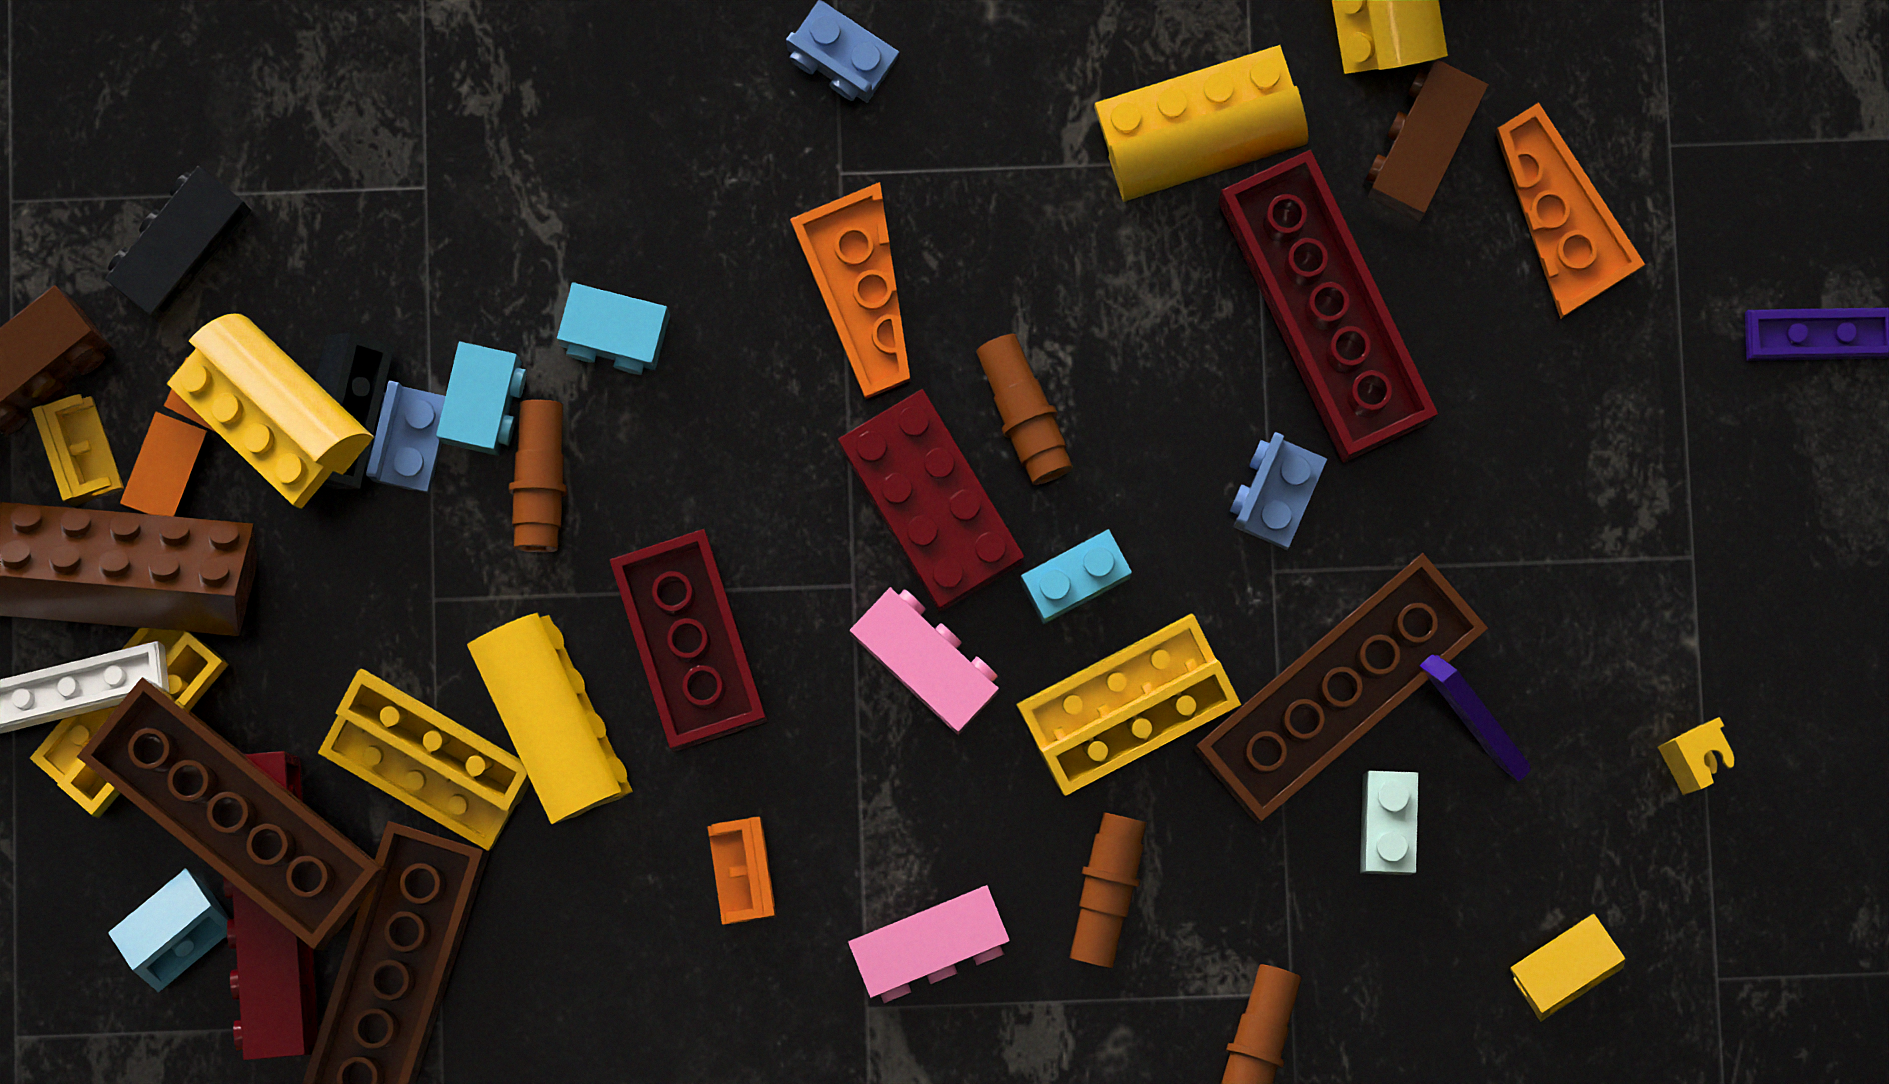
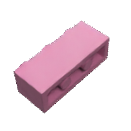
M890 587L849 630L850 635L949 728L959 735L997 695L999 688L993 682L998 676L979 657L976 656L970 662L957 650L962 642L942 623L933 628L921 616L926 610L925 607L907 590L904 589L898 595Z
M986 885L848 941L870 998L881 995L883 1002L887 1003L911 993L908 983L927 976L929 983L933 984L957 974L958 972L954 965L956 963L973 957L977 966L1004 955L1000 945L1008 943L1010 940L989 888Z

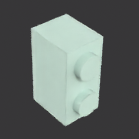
M1367 771L1362 774L1360 873L1411 875L1416 873L1418 773Z

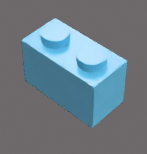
M572 282L557 340L561 347L568 348L566 355L592 363L595 362L596 356L615 360L614 368L640 375L643 368L656 370L670 313L667 306Z
M459 341L436 437L442 444L497 456L500 454L502 444H510L515 426V417L509 416L513 397L520 398L523 393L527 373L526 369L520 368L521 361L517 354Z
M1108 529L1021 575L1020 582L1044 625L1129 580L1132 571Z
M184 869L108 933L131 969L157 992H160L227 936V921L230 918L211 890L189 870Z

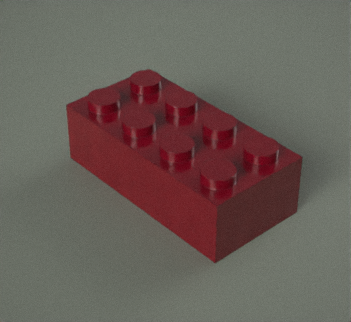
M923 388L838 438L841 451L939 613L1024 563L1025 556Z
M705 529L609 559L670 749L673 752H677L768 722Z

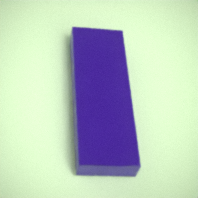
M1889 308L1747 310L1745 312L1747 361L1889 359Z
M1433 654L1419 665L1494 763L1517 781L1525 777L1531 771V765L1459 671L1438 655L1434 656Z

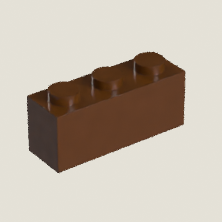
M1437 59L1430 72L1420 68L1407 94L1416 100L1408 115L1400 111L1398 112L1387 134V138L1395 142L1387 158L1380 154L1377 155L1365 179L1374 184L1367 198L1420 223L1489 84Z

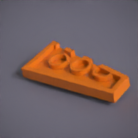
M1539 103L1497 128L1495 133L1560 319L1645 266L1640 255Z
M879 182L790 219L865 400L910 381L882 191Z

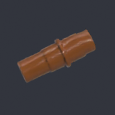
M1003 335L980 346L976 353L993 390L995 404L1004 422L1002 427L1003 435L1011 439L1022 466L1026 467L1032 484L1047 483L1071 471L1073 465L1066 452L1067 445L1055 420L1058 412L1055 406L1048 404L1039 380L1035 379L1017 335Z
M525 400L519 404L518 452L515 453L514 482L509 484L508 491L513 495L512 527H514V549L519 551L554 552L558 550V531L561 528L562 497L567 495L568 486L563 484V404L557 401Z
M1103 812L1099 833L1095 835L1088 867L1083 866L1082 874H1086L1079 903L1081 910L1069 958L1113 968L1124 919L1128 917L1134 887H1140L1141 880L1136 878L1144 848L1142 842L1147 822Z
M1259 965L1245 1014L1241 1016L1234 1042L1228 1043L1226 1052L1230 1053L1221 1084H1273L1277 1069H1283L1285 1063L1281 1056L1290 1029L1288 1024L1301 984V976L1277 967Z

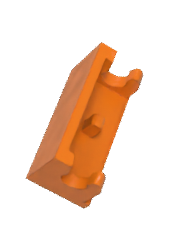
M155 412L120 501V506L140 514L174 517L207 431Z
M760 816L708 826L722 925L777 917L762 818Z

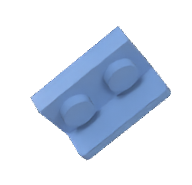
M818 0L797 32H791L786 39L787 51L792 53L789 59L796 66L812 75L818 70L832 80L829 85L833 90L850 101H853L857 96L868 103L900 57L898 50L822 0Z
M389 380L386 392L383 391L377 420H379L375 439L371 441L365 466L367 468V477L373 482L430 494L442 445L436 434L446 396L403 387L399 382Z
M1275 432L1270 443L1260 440L1249 467L1258 470L1250 488L1241 484L1230 511L1238 514L1233 527L1288 550L1327 458L1283 440L1284 435Z

